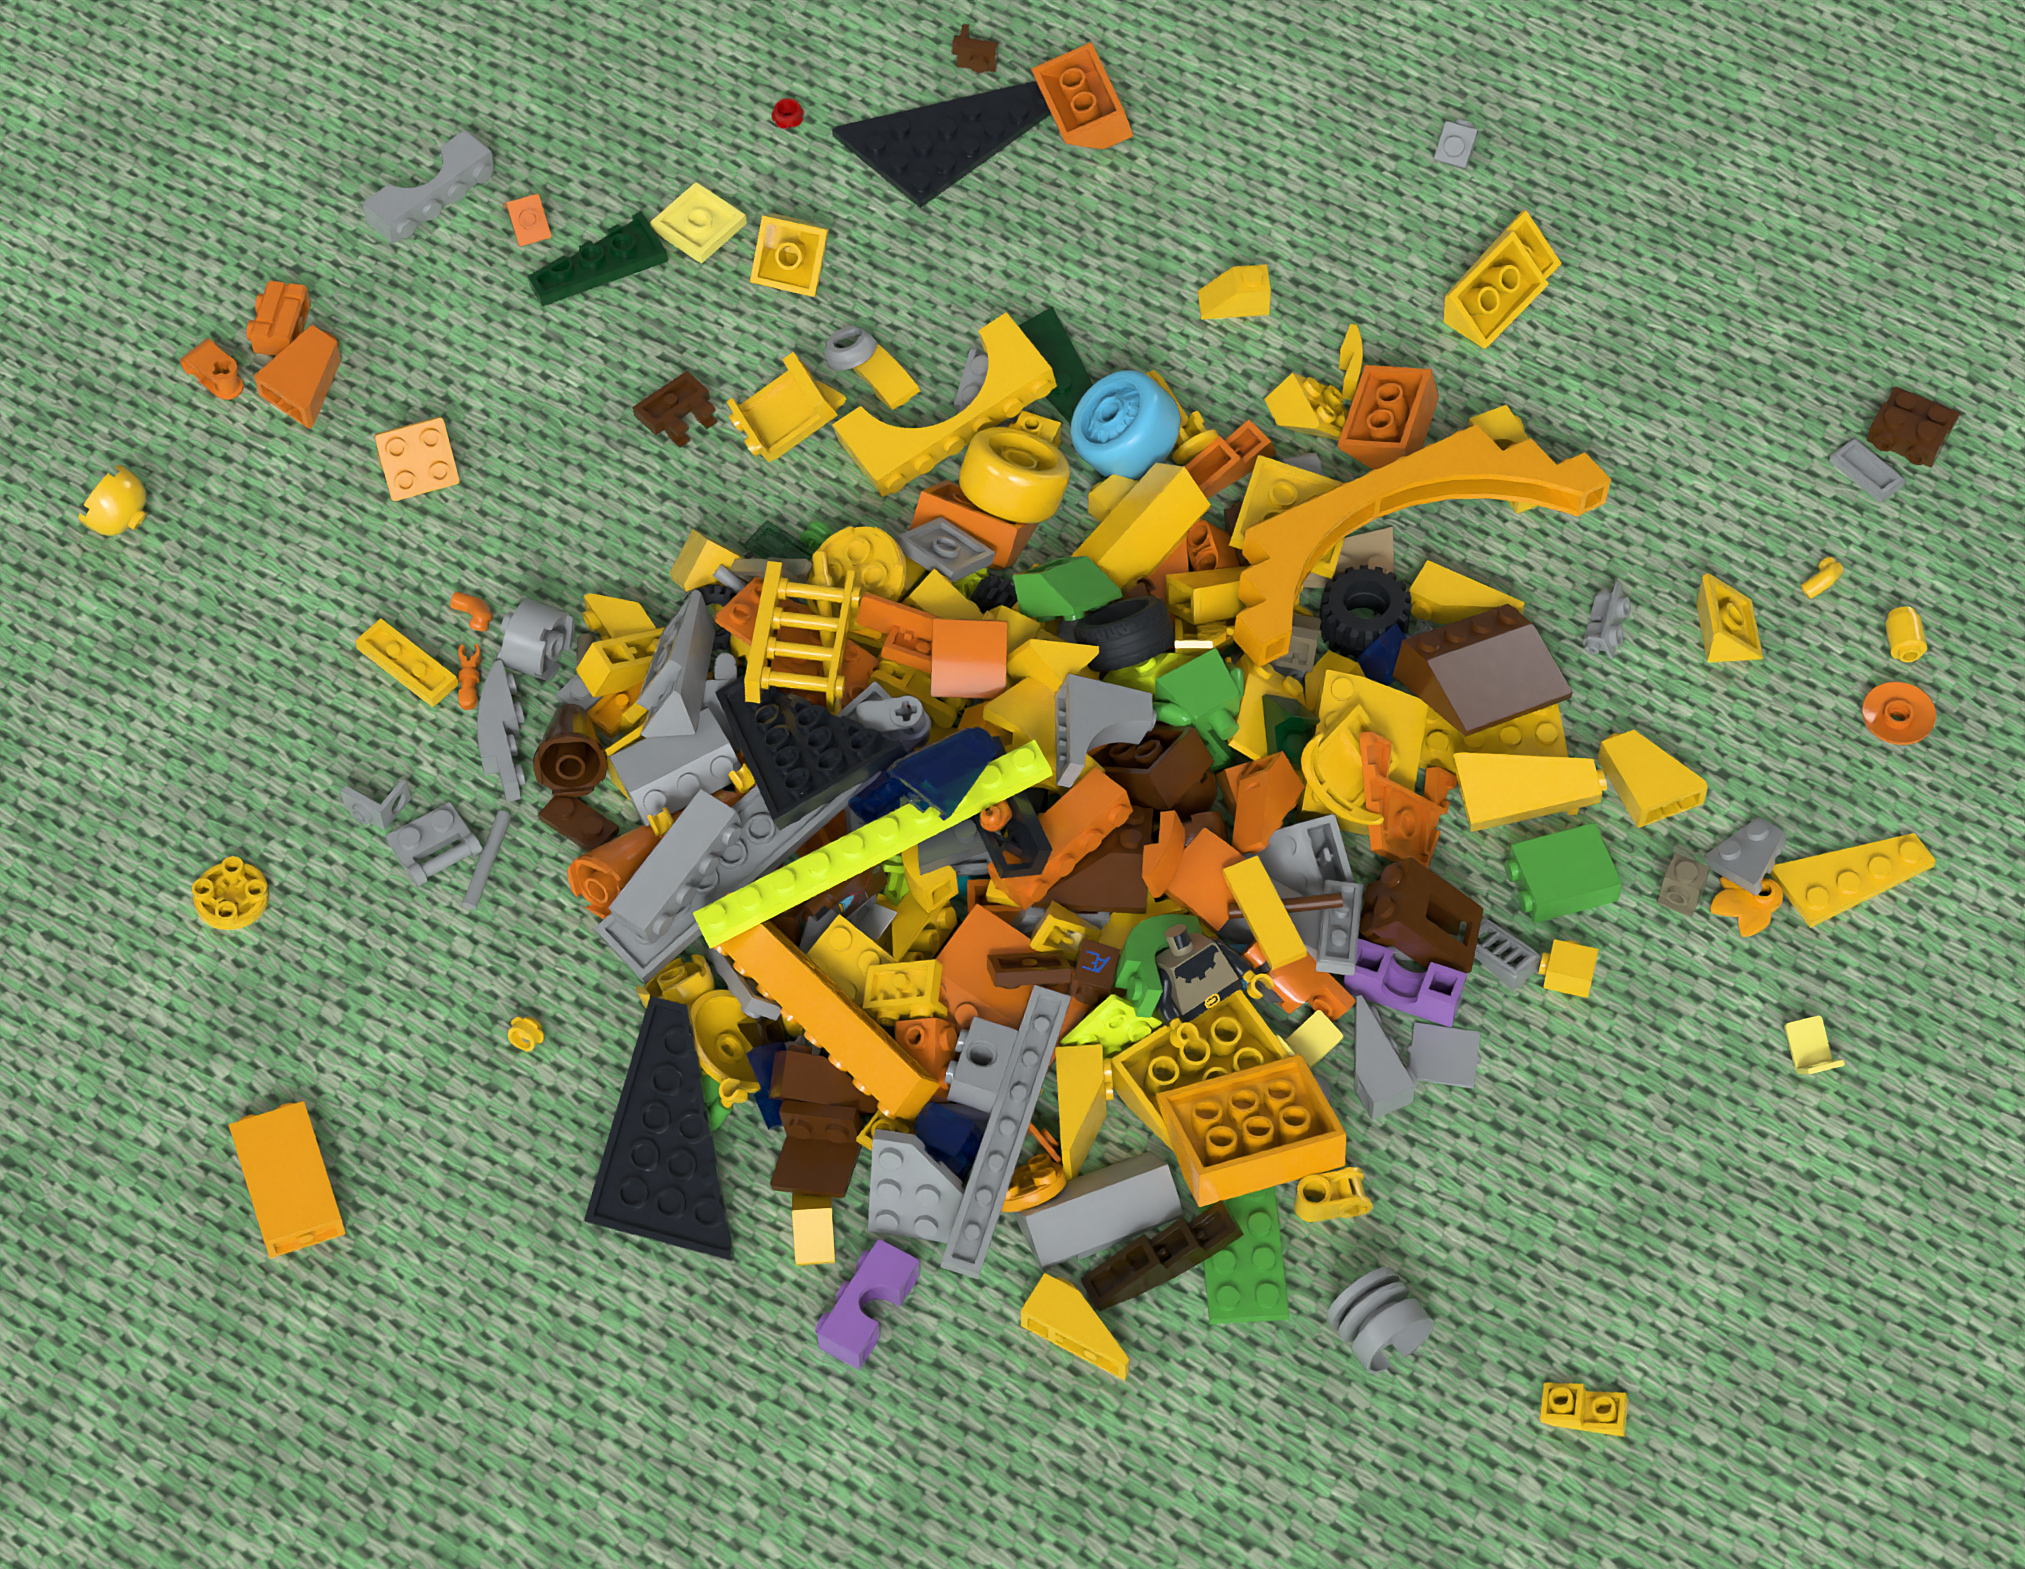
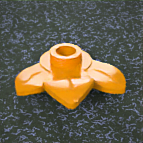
M1721 877L1720 884L1724 890L1719 892L1713 899L1710 913L1738 917L1741 937L1752 936L1769 926L1771 913L1776 911L1782 904L1783 890L1774 880L1762 878L1761 892H1768L1770 895L1761 896L1758 894L1755 896L1725 877Z

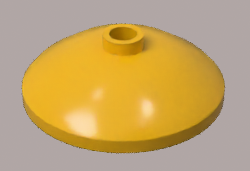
M713 990L704 993L690 1006L700 1067L720 1084L726 1078L740 1080V1084L736 1086L735 1090L742 1089L746 1090L747 1093L768 1090L771 1086L775 1054L767 1059H762L740 1032L737 1023L749 1015L741 1010L740 1002L729 990Z

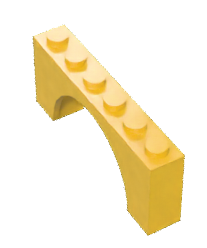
M1007 312L978 330L983 349L988 355L987 376L976 398L956 416L928 427L902 428L879 421L860 406L832 424L838 441L881 497L899 492L908 482L921 474L930 472L936 464L947 457L959 453L964 446L971 442L978 432L995 427L1007 418L1018 415L1024 407L1037 399L1046 397L1052 389L1057 387L1051 366Z

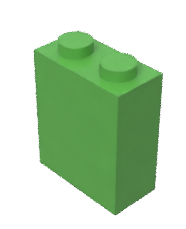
M1595 822L1511 844L1508 860L1504 863L1506 875L1510 882L1516 881L1520 890L1518 891L1520 908L1523 913H1530L1533 923L1619 900L1622 882Z

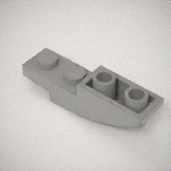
M499 660L494 662L481 693L477 720L478 743L484 775L500 774L506 802L521 799L519 787L526 785L521 764L514 765L512 760L513 756L518 755L514 739L515 737H520L518 724L525 723L520 701L515 703L512 701L511 695L517 694L513 673L505 674L503 662Z

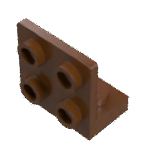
M783 1100L779 1114L787 1136L770 1181L772 1190L844 1198L862 1145L856 1142V1137L863 1130L857 1108Z

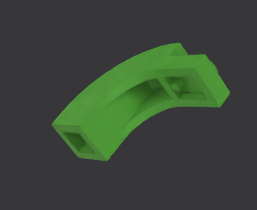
M1180 914L1154 916L1137 924L1128 935L1117 962L1113 983L1114 988L1127 989V997L1129 1000H1132L1136 1017L1151 1018L1163 992L1155 957L1170 948L1164 935L1166 930L1174 925L1183 924L1187 927L1189 935L1196 932L1203 935L1198 916Z

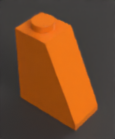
M310 325L254 375L259 396L310 429L317 419L341 362L337 339L330 332H323L314 325Z

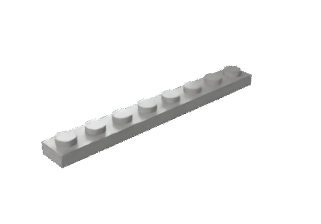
M1037 985L1033 987L941 1261V1268L979 1279L1070 1004L1071 996Z

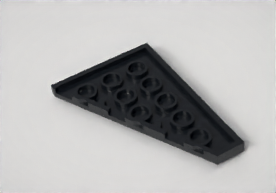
M1032 81L836 126L832 129V136L916 206L921 208L1050 116L1051 112L1037 82Z
M745 675L715 692L771 818L779 830L799 821L805 815L831 802L837 796L863 783L869 777L908 755L900 740L892 741L883 737L878 730L865 728L863 724L843 715L841 718L829 713L825 707L812 705L809 700L793 693L787 695L778 691L775 686L763 689L760 703L745 702Z
M650 996L584 1221L596 1226L732 1262L734 1251L690 1008L681 1003Z

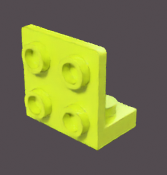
M1112 994L1060 1041L1061 1047L1102 1044L1103 1059H1112L1150 1035L1163 1022L1156 1009H1154L1151 1018L1136 1017L1132 1000L1128 999L1127 994L1123 998Z

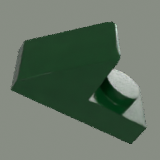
M1266 694L1262 696L1268 756L1283 751L1294 770L1299 771L1302 769L1301 756L1306 746L1304 731L1320 723V719L1297 699Z

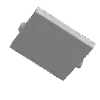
M1414 1022L1411 1046L1407 1047V1054L1410 1055L1408 1067L1412 1070L1418 1081L1474 1089L1477 1064L1481 1063V1057L1478 1056L1481 1032Z

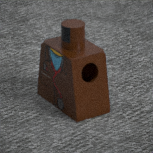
M881 863L808 899L802 907L817 922L831 909L837 915L840 914L842 917L847 918L888 884Z

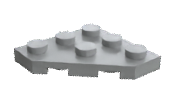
M880 1129L875 1130L872 1145L868 1231L948 1243L965 1190L961 1187L962 1181L942 1161L937 1163L924 1150L925 1144L914 1134Z

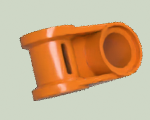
M206 338L180 358L179 361L187 375L193 374L199 379L197 383H201L216 397L230 400L238 397L243 392L244 384L243 380L237 375V362L222 351L211 339Z

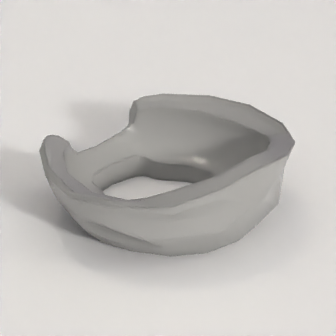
M855 326L844 327L832 334L826 342L824 354L827 363L831 369L837 371L854 368L866 362L873 355L877 348V341L865 329ZM861 335L858 338V340L849 347H835V345L842 339H845L850 336Z

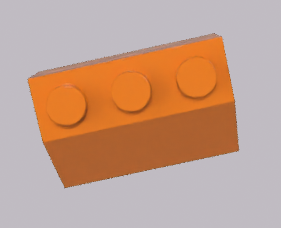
M1092 42L1031 69L1065 144L1104 150L1133 137L1125 111Z
M1365 365L1338 442L1339 449L1372 470L1380 469L1395 462L1399 457L1408 456L1421 450L1439 399L1432 369Z
M944 480L921 491L910 530L942 517L996 552L992 564L987 567L1003 570L1017 562L1039 523H1017L993 516L968 500L962 492L960 485Z

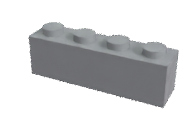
M700 789L609 906L617 922L651 944L659 936L665 935L673 923L675 914L682 906L688 905L693 899L696 887L702 879L710 876L715 871L719 863V857L727 847H732L738 841L743 824L737 812Z

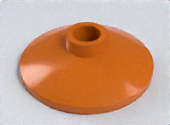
M1888 682L1876 686L1867 694L1862 706V717L1869 731L1879 739L1891 744L1909 745L1923 740L1931 733L1936 721V710L1932 700L1921 689L1908 683ZM1893 716H1898V717H1900L1903 721H1896V720L1892 719L1891 717H1893Z

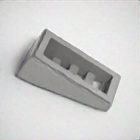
M1487 918L1481 921L1478 937L1485 931L1491 936L1481 944L1477 943L1474 957L1513 991L1539 970L1542 957L1532 948ZM1464 936L1461 939H1459V942H1461L1462 944L1464 941ZM1498 941L1501 943L1492 952L1487 950L1494 942ZM1506 950L1511 952L1504 959L1498 957ZM1516 958L1521 961L1515 967L1509 965Z

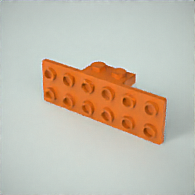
M755 577L715 617L717 624L749 646L752 644L764 582L759 577ZM788 597L786 600L780 599L779 607H783L785 612L813 615ZM781 626V629H774L773 637H777V641L821 646L820 630ZM848 638L841 675L846 677L844 696L841 698L842 710L869 687L868 679L874 671L880 670L879 663L881 662ZM782 656L769 659L772 661L770 666L772 671L824 677L823 661ZM775 686L780 692L787 695L793 693L809 700L812 705H820L826 708V692Z

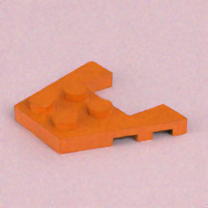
M1372 731L1360 733L1359 741L1366 809L1368 812L1381 814L1384 817V821L1380 825H1368L1371 851L1394 863L1412 857L1426 868H1429L1440 835L1436 827L1440 815L1447 814L1450 803L1446 800L1448 791L1456 787V775L1439 766L1426 768L1424 797L1389 780L1392 742Z

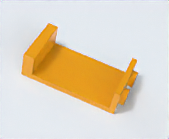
M304 1101L285 1103L278 1106L275 1110L260 1115H247L237 1122L228 1124L269 1258L346 1234Z

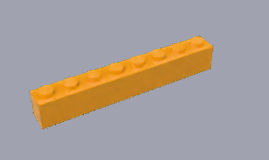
M769 919L713 947L722 955H729L735 961L732 966L740 974L748 979L753 978L758 983L756 990L770 1001H777L782 1006L780 1013L793 1024H800L806 1030L803 1035L808 1041L819 1048L824 1047L830 1053L828 1060L838 1069L844 1072L848 1071L855 1077L852 1080L854 1086L866 1095L870 1096L872 1094L879 1101L876 1105L877 1108L889 1118L895 1120L898 1116L913 1121L941 1085Z

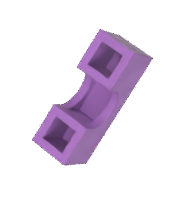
M1358 938L1354 976L1345 975L1343 988L1349 994L1354 996L1362 995L1366 1000L1452 1028L1463 999L1467 973L1430 962L1427 972H1411L1400 967L1395 962L1393 949Z
M880 1239L877 1240L871 1250L866 1249L857 1262V1272L851 1282L846 1280L841 1285L836 1296V1305L830 1313L826 1311L821 1316L815 1329L820 1350L859 1370L880 1339L879 1322L867 1317L862 1312V1309L866 1304L877 1299L887 1300L901 1307L920 1277L919 1259Z

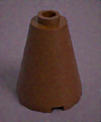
M565 704L556 709L533 758V771L537 782L542 787L544 784L552 790V794L559 797L576 798L588 795L606 777L608 765L606 753L588 712L582 706Z

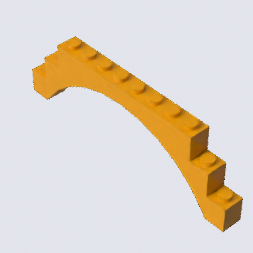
M1477 424L1465 430H1458L1439 442L1430 443L1415 453L1399 457L1393 463L1380 469H1373L1356 480L1342 483L1334 490L1321 496H1314L1299 506L1286 509L1279 515L1264 522H1257L1246 529L1242 555L1251 565L1241 572L1238 597L1247 607L1236 614L1233 639L1258 668L1288 654L1292 634L1293 608L1302 584L1318 561L1340 540L1376 518L1420 504L1448 499L1484 498L1531 503L1578 517L1606 503L1611 478L1585 452L1573 458H1566L1556 465L1531 438L1519 444H1512L1502 451Z

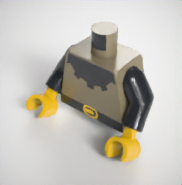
M1183 924L1174 925L1166 930L1164 935L1170 948L1155 957L1163 989L1155 1009L1167 1027L1171 1026L1173 1029L1170 1034V1041L1177 1048H1182L1186 1045L1181 1037V1031L1186 1033L1189 1041L1192 1043L1199 1037L1198 1029L1189 1022L1243 987L1241 983L1243 979L1247 982L1248 994L1256 999L1263 997L1255 988L1257 980L1263 982L1268 989H1272L1274 986L1273 980L1267 974L1256 975L1252 971L1254 967L1234 947L1217 937L1208 938L1197 932L1189 935L1187 927Z

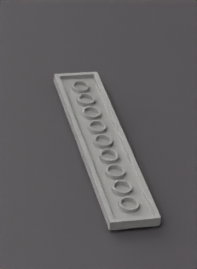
M875 681L836 716L841 718L843 715L857 721L856 707L858 704L872 700L892 699V697ZM921 740L904 742L902 745L908 752ZM893 764L782 830H779L773 822L756 785L731 807L737 812L743 824L738 841L732 847H727L719 857V863L715 871L710 876L702 879L696 887L693 899L688 905L682 906L675 914L673 923L665 935L659 936L651 944L617 922L612 913L599 923L594 930L640 980L646 984L702 934L693 912L725 897L728 892L732 893L770 874Z

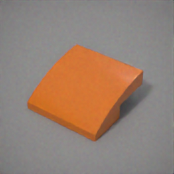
M933 618L930 696L995 699L1003 694L1006 688L1007 621Z
M1204 827L1183 849L1176 873L1164 893L1181 909L1186 907L1195 916H1198V919L1213 933L1218 932L1229 919L1227 904L1237 903L1222 875L1223 869L1247 859L1220 837Z

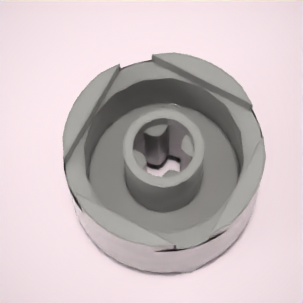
M525 597L514 614L508 612L502 620L500 630L505 635L497 661L502 660L503 665L508 668L550 681L561 667V664L555 663L563 650L570 651L575 630L574 618L569 616L570 613Z

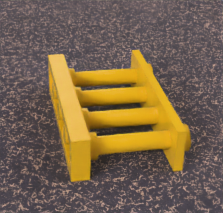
M767 562L744 679L745 702L760 703L763 689H769L770 686L826 692V709L834 712L836 698H843L846 677L841 675L852 609H859L861 601V586H855V571L848 570L845 588L789 582V578H783L781 562ZM787 597L839 602L842 605L840 616L837 618L785 612L783 607H779L780 599L786 600ZM781 626L837 633L834 647L777 641V637H773L774 629H781ZM776 656L831 662L829 677L772 671L771 667H767L768 660L775 659Z

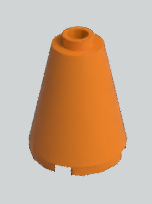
M641 825L577 857L567 869V879L576 898L582 894L588 902L592 903V905H588L585 908L600 918L605 919L612 913L609 906L661 839L659 836H655L651 826Z

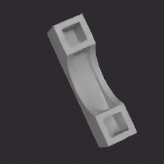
M463 130L440 147L443 166L433 180L413 188H401L388 184L365 200L363 207L366 222L392 244L401 238L410 237L420 224L427 219H435L440 214L441 209L452 201L457 202L461 200L470 188L477 183L486 182L491 177L492 172H494L491 150L466 130Z

